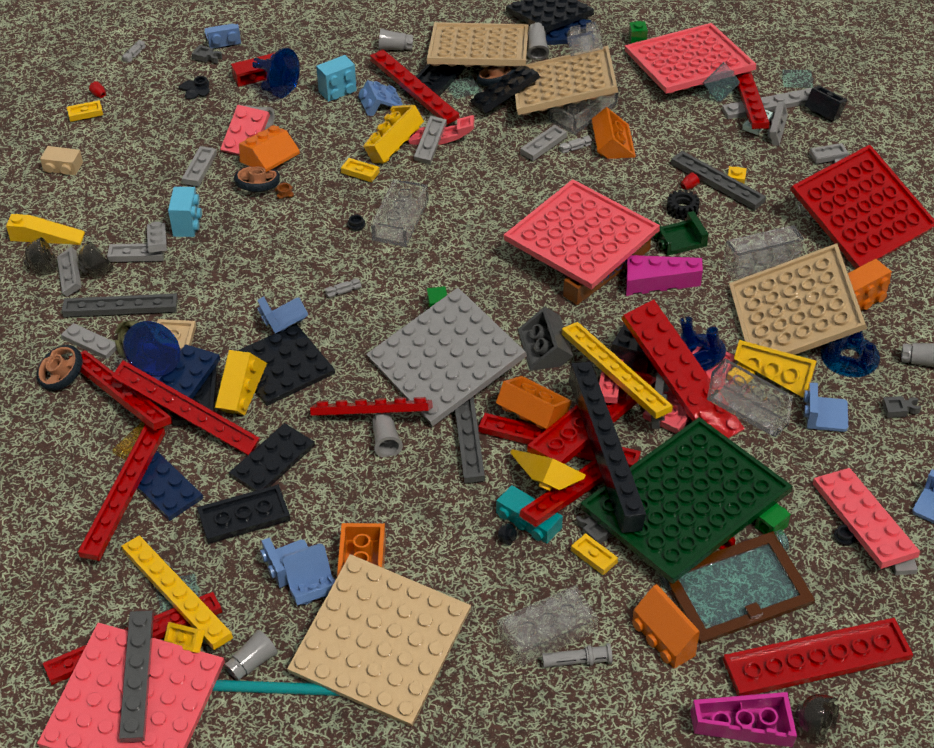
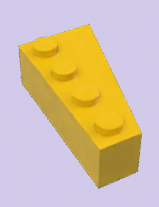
M415 105L392 106L390 115L386 114L384 117L385 122L377 126L378 131L372 133L363 147L373 163H386L390 159L389 157L397 152L400 146L408 141L414 132L419 130V126L424 120Z

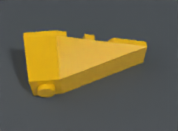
M11 214L6 225L10 241L81 245L85 235V231L32 215Z
M511 449V455L531 479L539 482L538 487L550 491L551 488L561 490L584 479L586 476L553 458Z

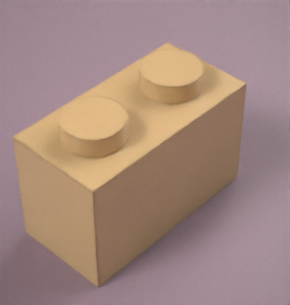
M47 146L40 158L43 171L65 175H76L83 163L80 150Z

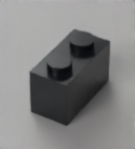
M818 85L811 89L805 107L809 108L813 113L823 115L824 119L828 121H834L841 117L847 99Z

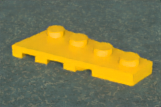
M739 340L734 356L735 360L804 398V391L809 388L817 363L816 360Z

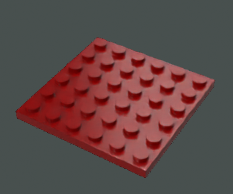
M871 145L839 160L792 185L790 191L834 244H838L839 250L855 269L874 259H882L934 229V218Z

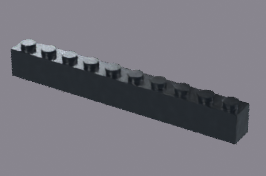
M571 363L569 383L621 533L642 531L646 512L592 363Z

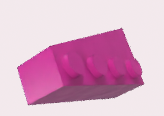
M631 255L627 259L626 296L640 292L645 294L655 290L667 291L670 288L682 289L701 286L702 258Z
M787 692L693 700L690 713L694 734L793 747L797 738Z

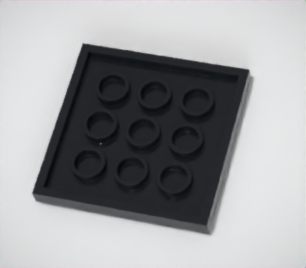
M521 0L506 6L507 13L530 25L541 23L544 26L545 33L594 15L593 8L578 0Z
M297 324L237 350L249 352L267 363L255 391L266 406L335 374L333 366Z

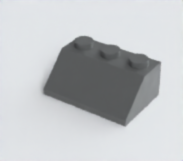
M545 306L518 329L531 371L560 367L573 357L569 341L561 334L564 326L560 315Z

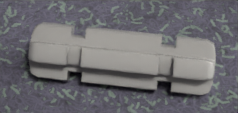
M138 40L122 56L123 61L131 62L146 47L145 42Z
M584 136L582 139L578 138L568 141V143H561L560 151L567 153L569 150L573 151L583 148L584 145L585 147L590 146L592 139L590 136Z
M356 278L350 282L346 281L334 285V287L325 288V294L328 298H332L336 294L341 295L352 291V289H360V280Z

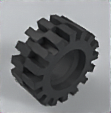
M675 190L673 194H669L667 199V213L671 214L672 218L676 216L675 219L677 220L679 218L685 220L687 212L694 211L697 215L700 199L697 197V194L693 195L692 191L688 193V190H684V192L678 190L677 193Z

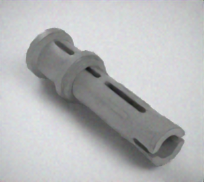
M610 643L599 647L587 645L585 649L542 653L544 668L587 663V665L593 666L594 663L608 662V664H612L613 662Z

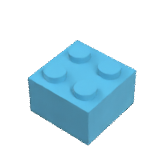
M346 55L316 66L318 90L328 102L357 91L355 64Z
M173 187L168 209L173 237H195L196 230H199L198 219L202 218V209L198 206L200 198L199 194H196L195 187Z

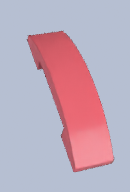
M474 115L457 119V125L445 127L438 145L455 141L474 129ZM425 127L419 128L410 136L409 144L419 145Z

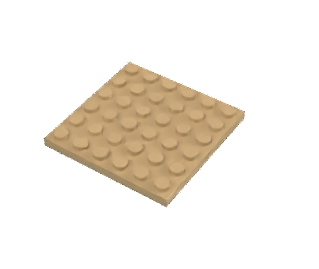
M434 22L427 64L432 66H439L441 64H447L448 66L464 65L466 67L473 65L489 67L493 65L501 68L506 66H513L515 68L526 66L529 24Z
M603 46L526 64L527 67L538 72L540 78L516 93L515 98L518 115H528L534 111H545L552 107L559 108L565 104H577L583 100H594L600 96H612L618 93L609 47Z
M837 243L729 283L746 342L795 355L867 329Z
M350 554L287 670L295 676L329 689L340 696L412 727L471 610V605Z

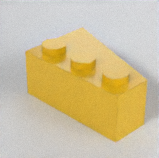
M229 350L215 408L227 413L245 415L267 363L249 352Z

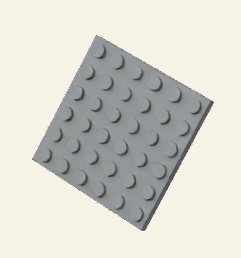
M456 288L366 354L371 362L408 401L414 400L415 397H426V400H432V409L429 411H418L432 426L527 357L526 352L459 288Z

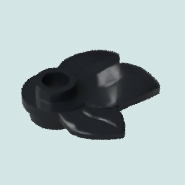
M197 76L194 80L185 81L178 86L179 89L186 91V99H195L199 95L204 97L210 92L209 81L205 76Z

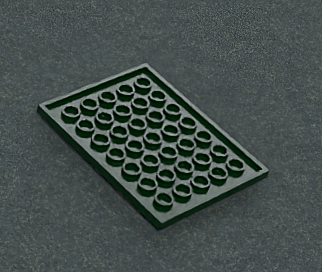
M699 417L629 467L646 512L642 531L621 533L605 485L582 501L580 508L673 584L792 492L793 486Z

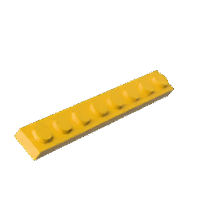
M579 322L562 328L561 334L655 419L672 412L673 405Z
M140 535L121 546L125 555L193 628L205 630L203 639L213 650L233 639L232 632Z

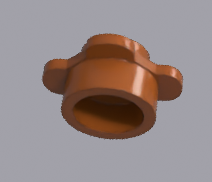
M288 183L279 184L275 188V191L278 193L277 198L293 197L292 186Z

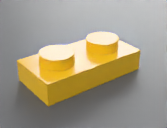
M100 100L67 107L70 122L103 115Z
M348 158L341 167V173L372 182L380 173V168Z
M586 533L571 545V551L602 575L618 563L617 556Z
M168 622L164 641L183 647V650L200 653L205 630Z

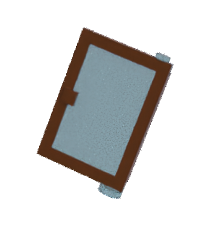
M782 530L772 531L715 551L673 584L663 576L659 577L663 588L670 589L681 611L700 631L698 639L700 644L815 604L813 595L786 553L789 549V542Z

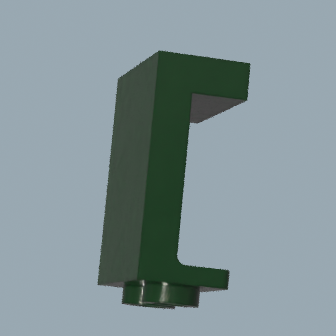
M692 211L687 212L686 221L662 227L660 225L659 232L653 238L657 239L660 250H663L669 256L706 247L709 234L695 212Z

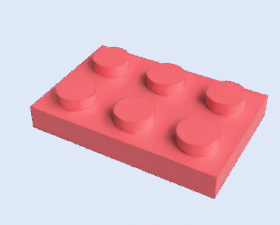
M237 105L220 150L239 156V143L265 130L270 117L269 112Z

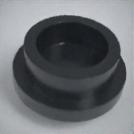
M352 215L347 222L348 228L355 231L361 230L365 227V220L361 215Z
M512 524L502 525L498 532L499 541L505 545H511L516 540L517 531Z
M847 525L839 526L834 532V539L841 545H851L855 542L856 537L851 533Z

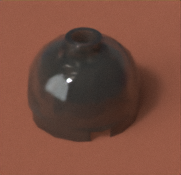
M43 237L35 239L28 244L23 261L27 269L31 268L37 274L46 275L55 272L58 269L55 254H51L49 250L51 247Z
M92 242L85 244L79 251L78 261L81 265L79 269L85 276L89 274L92 277L100 278L114 269L111 262L103 256V253Z
M814 694L805 699L802 705H798L796 718H798V725L806 737L824 744L829 741L830 738L825 737L830 727L835 729L837 724L839 706L834 704V701H838L837 698L825 694Z

